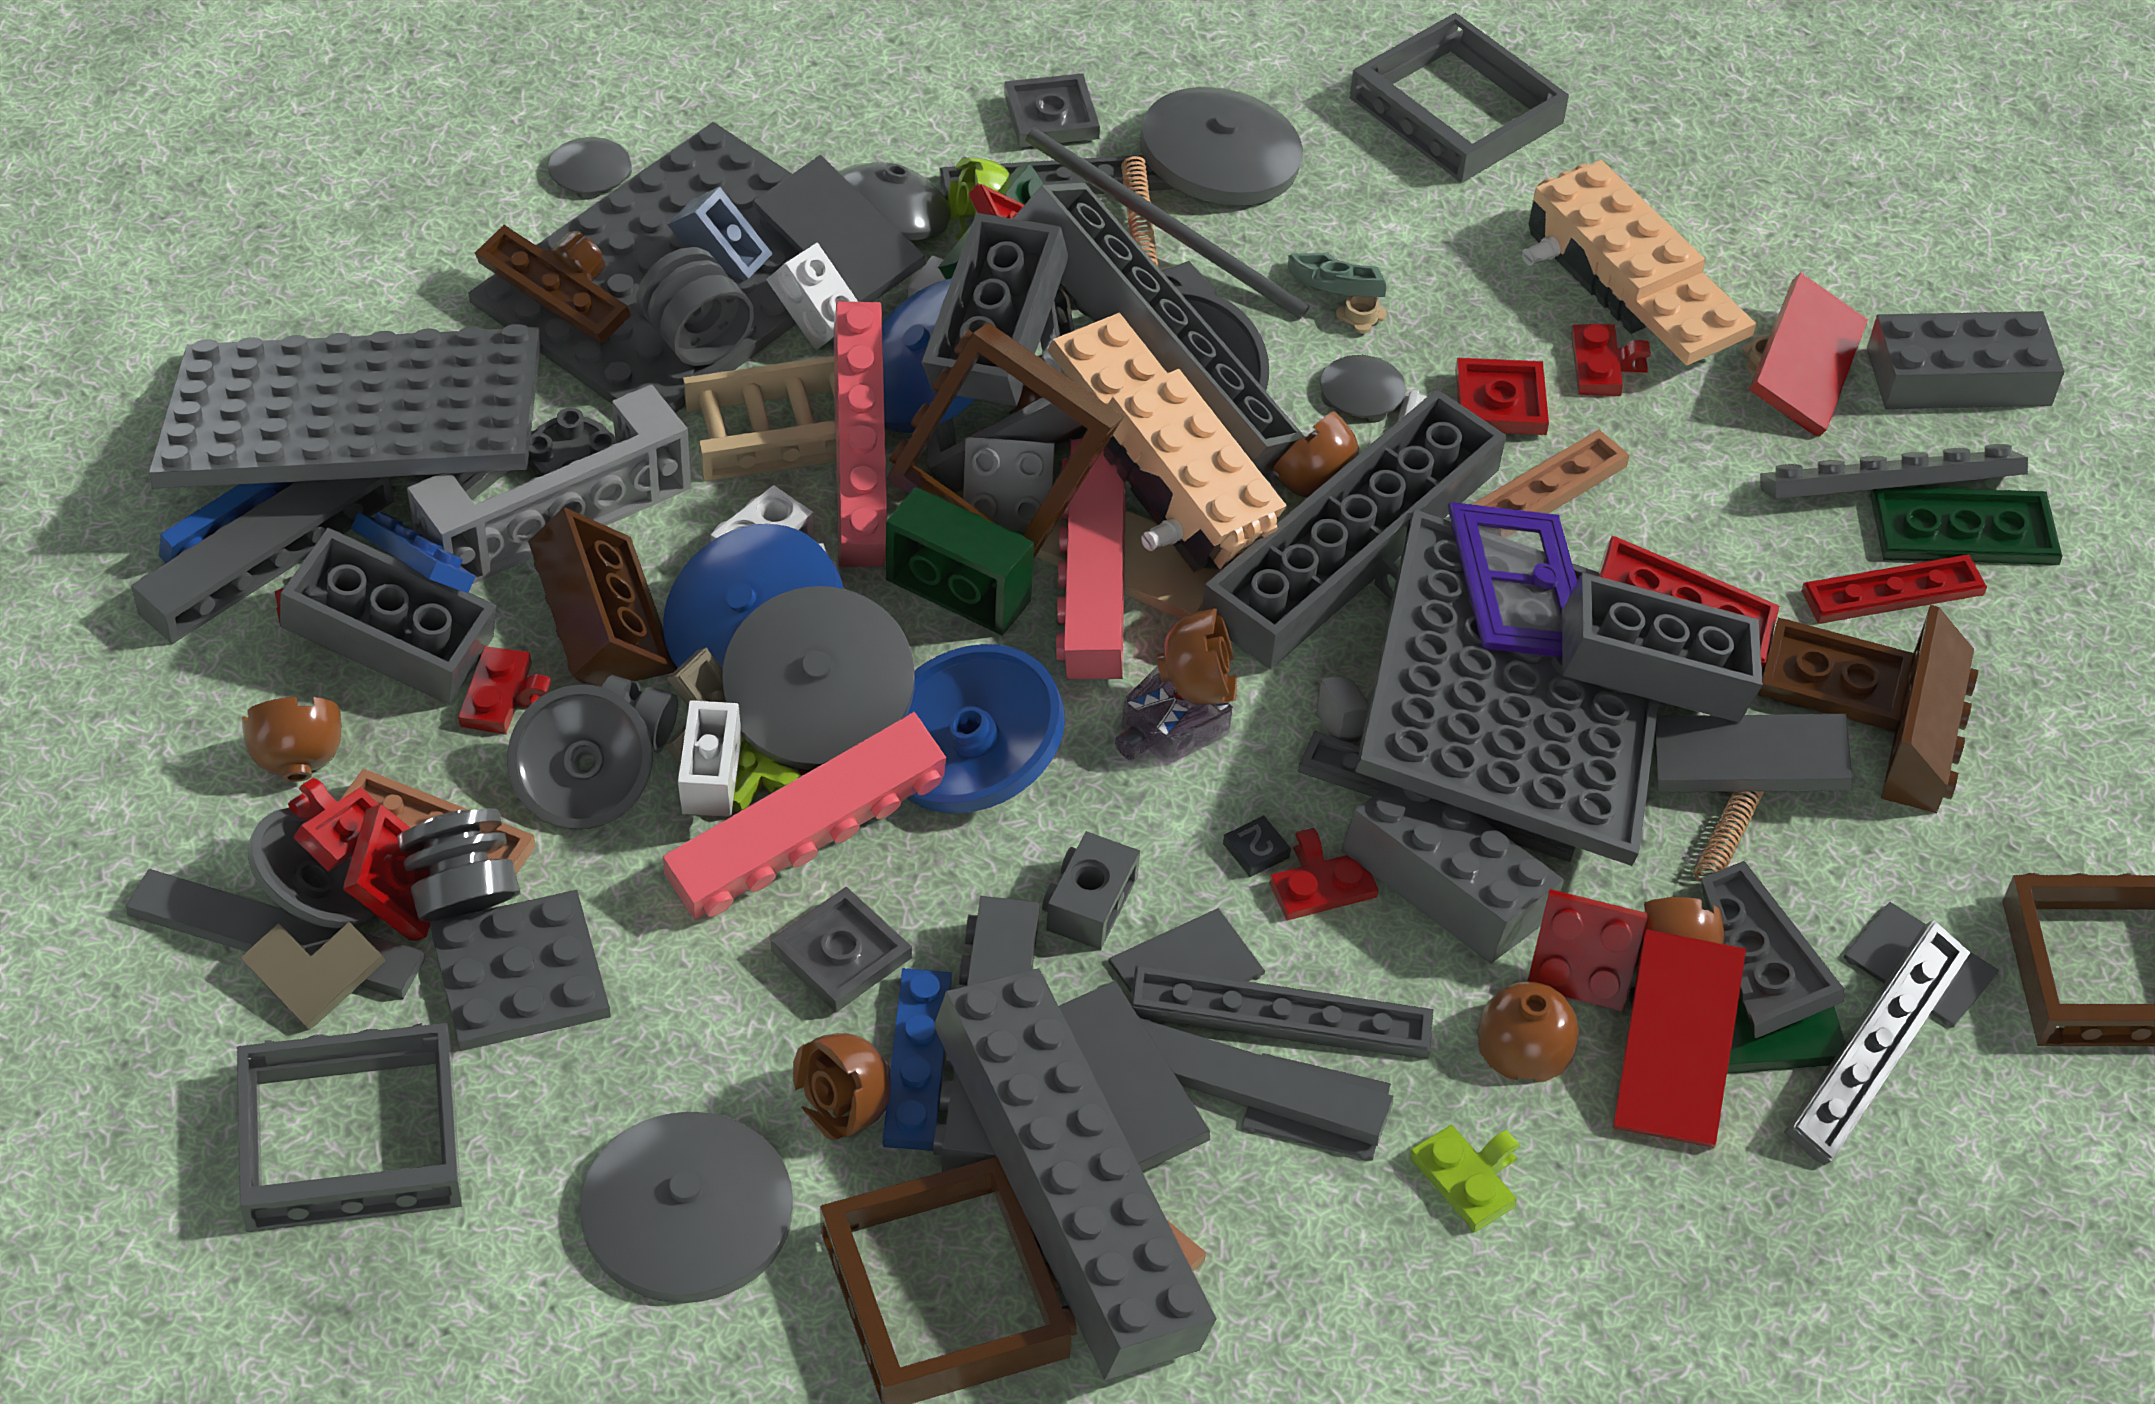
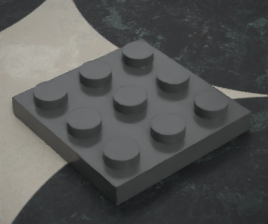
M577 890L429 922L460 1051L611 1017L608 999Z

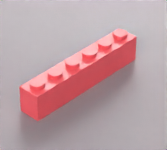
M837 301L833 329L838 567L884 566L886 557L887 501L881 302Z
M1082 439L1071 440L1070 458ZM1104 450L1061 516V519H1068V526H1060L1059 530L1060 554H1067V561H1059L1058 583L1059 589H1066V597H1057L1058 625L1065 624V633H1056L1057 661H1065L1067 680L1123 679L1126 482L1118 475V468L1115 464L1111 465L1104 457ZM1062 458V470L1070 458Z
M913 712L663 855L664 874L694 919L706 913L709 917L716 916L728 909L734 902V898L750 889L751 892H757L767 887L774 881L778 872L790 865L794 868L805 865L817 855L818 849L832 841L841 843L848 840L860 829L859 825L871 818L883 819L891 815L900 807L902 800L917 792L918 795H924L935 789L941 783L942 777H944L946 756L917 714Z

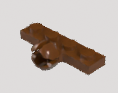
M503 225L474 252L479 264L601 345L631 316L628 305L592 282L606 268V263L602 259L601 250L588 237L576 244L584 236L578 231L567 233L553 248L545 250L539 248L506 225Z

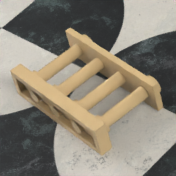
M834 356L683 378L686 412L702 410L709 439L699 440L700 463L704 481L836 462L835 420L814 423L807 394L832 391L835 399ZM789 397L797 426L771 430L763 401ZM746 404L753 432L727 436L720 407Z

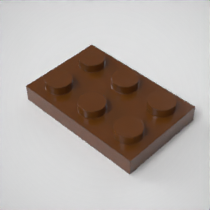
M1778 617L1762 676L1763 685L1758 695L1826 714H1846L1849 720L1895 732L1901 714L1914 653Z

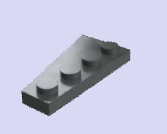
M1745 861L1701 878L1702 893L1708 910L1713 913V905L1720 909L1723 916V944L1746 948L1739 996L1755 1039L1844 1002V987Z

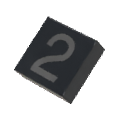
M1264 815L1224 834L1223 845L1249 877L1290 858L1291 847Z

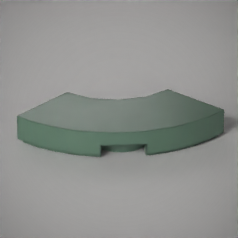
M1330 253L1288 255L1289 272L1307 285L1344 295L1386 297V282L1377 266L1354 265L1339 261Z

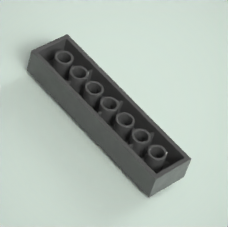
M1086 183L1040 186L1013 219L1061 227L1069 259L1060 285H1063L1074 297L1073 303L1076 308L1085 316L1091 317L1094 322L1120 312L1167 373L1180 369L1263 476L1273 474V467L1297 440L1301 437L1305 438L1302 432Z
M1436 389L1277 523V531L1265 538L1260 537L1205 584L1202 611L1213 608L1217 609L1216 615L1221 614L1230 641L1271 670L1375 579L1379 559L1387 556L1392 562H1395L1402 555L1407 528L1414 509L1444 519L1449 514V503H1462L1497 473L1507 435L1439 389Z
M1036 968L946 991L934 1024L935 1030L1104 1380L1200 1351L1217 1318L1040 969Z

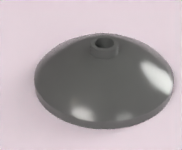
M888 162L856 164L839 171L847 181L909 240L931 238L946 229L951 215L948 201L932 182L916 171Z
M580 684L561 687L533 702L517 721L512 731L507 751V767L510 781L521 802L542 820L561 828L575 830L600 827L625 814L644 792L653 764L651 737L644 720L637 710L618 694L593 685ZM587 754L593 755V766L588 770H581L579 767L580 759Z
M283 808L268 814L258 823L248 843L249 865L260 887L280 908L305 922L331 928H343L348 922L354 927L361 926L377 917L375 913L343 889L352 857L328 872L293 838L301 825L310 819L299 818L290 808Z

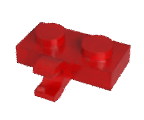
M1572 324L1571 339L1578 395L1621 396L1623 388L1621 372L1648 373L1647 357L1651 356L1649 341L1634 340L1624 347L1618 348L1615 324Z
M484 646L458 716L460 727L506 735L516 707L528 708L537 699L547 694L551 678L539 674L527 677L532 665L530 652Z
M311 778L299 787L303 794L298 795L288 803L290 810L296 816L302 819H310L301 825L293 838L329 872L353 856L366 809L376 806L378 803L362 787H359L337 802L328 793L321 781Z
M1315 828L1298 831L1295 834L1299 845L1293 846V850L1301 867L1271 874L1269 880L1270 887L1286 921L1377 898L1379 892L1372 874L1349 856L1344 855L1325 860L1321 841Z

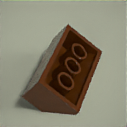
M563 507L528 543L535 561L534 567L540 576L546 594L545 600L551 609L557 627V636L561 640L570 673L580 682L590 683L602 687L611 675L636 682L673 673L678 668L667 650L663 626L631 537Z
M1930 605L1913 652L1914 655L1899 722L1893 738L1881 799L1937 813L1942 799L1951 800L1955 791L1959 773L1951 771L1952 763L1959 764L1965 744V737L1957 736L1958 730L1966 729L1972 708V703L1964 702L1965 695L1972 696L1979 670L1971 668L1974 648L1940 607Z

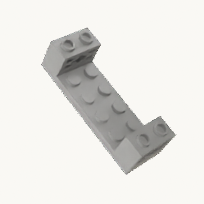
M651 384L612 401L615 444L546 475L534 478L504 493L492 496L476 505L452 473L438 474L407 487L413 529L422 533V537L443 546L442 550L462 558L463 561L460 567L476 576L473 582L475 584L532 559L533 555L528 541L563 507L607 526L691 489L688 428Z

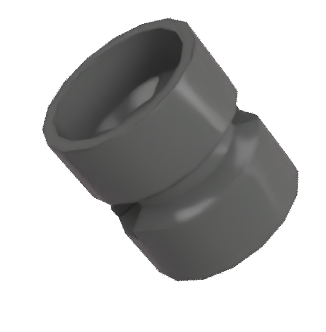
M614 675L608 677L602 688L623 697L637 710L648 728L653 752H661L676 722L678 713L677 695L650 686L642 692L640 684Z

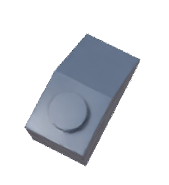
M720 187L692 199L667 224L685 248L698 247L708 251L727 274L742 281L748 280L773 254Z

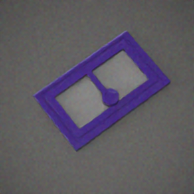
M1455 502L1449 503L1448 511L1482 647L1484 649L1562 657V609L1574 589L1577 579L1559 515Z

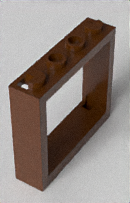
M988 322L974 333L968 330L954 350L959 355L957 361L952 368L947 366L936 379L932 389L938 393L930 405L927 402L924 403L914 416L911 425L916 429L909 441L904 438L895 448L889 459L894 466L886 479L907 494H910L915 487H918L999 525L915 466L916 461L980 355H983L1088 428L1022 534L1026 539L1034 542V560L1124 416Z
M2038 873L2013 875L2002 903L2037 1046H2155V1004H2060L2036 910H2155V875H2135L2131 873L2120 875H2088L2085 873L2072 875H2040Z
M997 1157L820 1205V1232L881 1404H913L1070 1358L1072 1336L1077 1335L1075 1318L1069 1305L1061 1306L1056 1293L1060 1290L1058 1282L1048 1262L1043 1261L1039 1250L1040 1245ZM994 1193L1045 1326L900 1367L852 1232Z

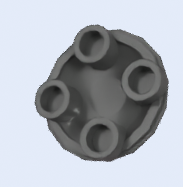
M598 137L576 138L562 144L552 153L548 163L549 175L559 186L577 193L578 197L587 200L595 199L601 193L619 186L632 173L629 153L620 144Z
M1349 355L1333 361L1324 369L1320 380L1321 399L1325 405L1334 407L1347 415L1364 418L1369 422L1384 420L1387 413L1394 411L1403 402L1406 392L1404 378L1395 366L1381 358L1368 355Z
M565 408L559 411L557 418H553L540 425L531 435L528 461L532 469L541 477L576 460H581L609 448L615 444V436L603 424L589 417H583L580 410Z

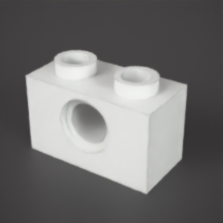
M690 700L678 778L682 814L731 817L742 738L738 703Z

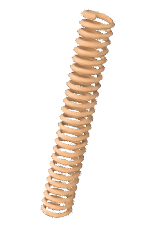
M1131 156L1121 164L1123 184L1132 191L1142 189L1143 191H1136L1135 193L1138 195L1143 194L1141 197L1150 202L1145 160L1139 156ZM1132 159H1139V160H1140V161H1132V162L1127 163L1129 160H1132ZM1133 164H1139V165H1140V166H1132V167H1130V168L1127 169V167H1129L1130 165H1133ZM1133 169H1140V171L1129 172ZM1126 207L1129 234L1139 246L1149 245V247H1143L1142 249L1150 251L1145 253L1151 256L1152 261L1158 266L1153 224L1149 221L1136 222L1146 219L1135 217L1138 214Z
M1749 791L1732 793L1694 869V876L1698 881H1701L1698 873L1704 875L1701 869L1707 870L1706 868H1710L1717 872L1728 867L1764 791H1754L1756 794ZM1743 794H1747L1751 796L1753 799H1750L1744 796ZM1740 799L1748 801L1749 803H1751V805L1741 801ZM1737 804H1741V805L1747 807L1749 810H1746V809H1744V808L1738 806ZM1734 809L1740 810L1744 812L1746 815L1736 812ZM1733 815H1737L1741 817L1743 820L1733 817ZM1730 820H1734L1738 822L1740 825H1737L1731 822ZM1727 825L1735 827L1738 831L1729 828ZM1724 830L1733 833L1735 836H1732L1731 834L1726 833ZM1722 836H1726L1730 838L1732 841H1729L1723 838ZM1719 841L1727 843L1730 847L1721 844ZM1716 846L1724 848L1727 852L1718 849ZM1714 852H1718V853L1722 854V855L1725 856V857H1721V856L1715 854ZM1711 857L1717 858V859H1719L1721 862H1718V861H1716V860H1713ZM1709 863H1713L1717 865L1719 868H1716L1710 865Z

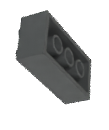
M981 213L975 214L922 359V365L932 391L936 392L932 387L941 372L947 366L952 368L957 361L959 355L954 350L963 335L968 330L974 333L988 322L1032 353H1036L1069 259L1060 226ZM980 355L958 391L957 396L1017 406L1024 384L983 355Z
M2043 311L1877 314L1866 348L1885 409L2052 406L2065 372Z
M327 528L281 592L280 627L449 705L480 659L484 646H488L494 637L497 605L472 593H465L430 580L402 561Z
M1584 572L1580 575L1562 609L1563 676L1739 723L1763 685L1758 619Z
M1392 784L1354 810L1341 849L1343 853L1357 861L1372 875L1489 963H1493L1541 926L1549 889L1560 891L1565 880L1475 813Z

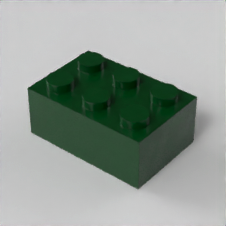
M915 487L886 520L887 581L1001 636L1006 633L1031 602L1034 542L1026 539L1021 534L1011 532L986 520L979 514L964 510L947 502L944 498L930 494L918 487Z

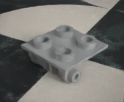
M966 437L963 499L1005 529L1024 532L1053 486L1055 443Z

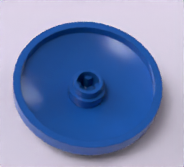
M952 279L939 281L916 292L896 307L882 322L884 424L887 430L897 433H914L916 428L911 425L914 416L924 403L927 402L930 405L938 393L931 390L922 365V359ZM956 395L939 425L959 414L976 399Z
M755 524L732 530L714 539L700 549L683 567L667 597L663 617V632L666 647L672 661L679 668L697 650L706 647L723 669L725 654L734 633L748 615L761 604L782 593L804 587L827 586L843 589L842 580L834 562L810 536L784 525Z
M980 644L950 650L936 656L914 670L915 688L908 715L913 712L917 714L946 756L944 777H942L941 783L935 789L924 795H918L916 792L906 799L922 808L941 813L955 814L980 811L1003 803L1025 790L1050 764L1063 736L1065 710L1063 700L1053 678L1037 659L1009 646Z

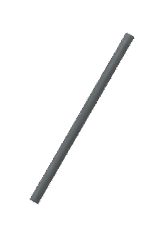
M1034 127L1026 137L1027 143L1290 314L1301 319L1308 312L1310 305Z

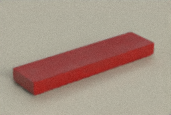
M1968 554L1804 582L1801 592L1817 623L1822 624L1983 596L1987 590V585Z

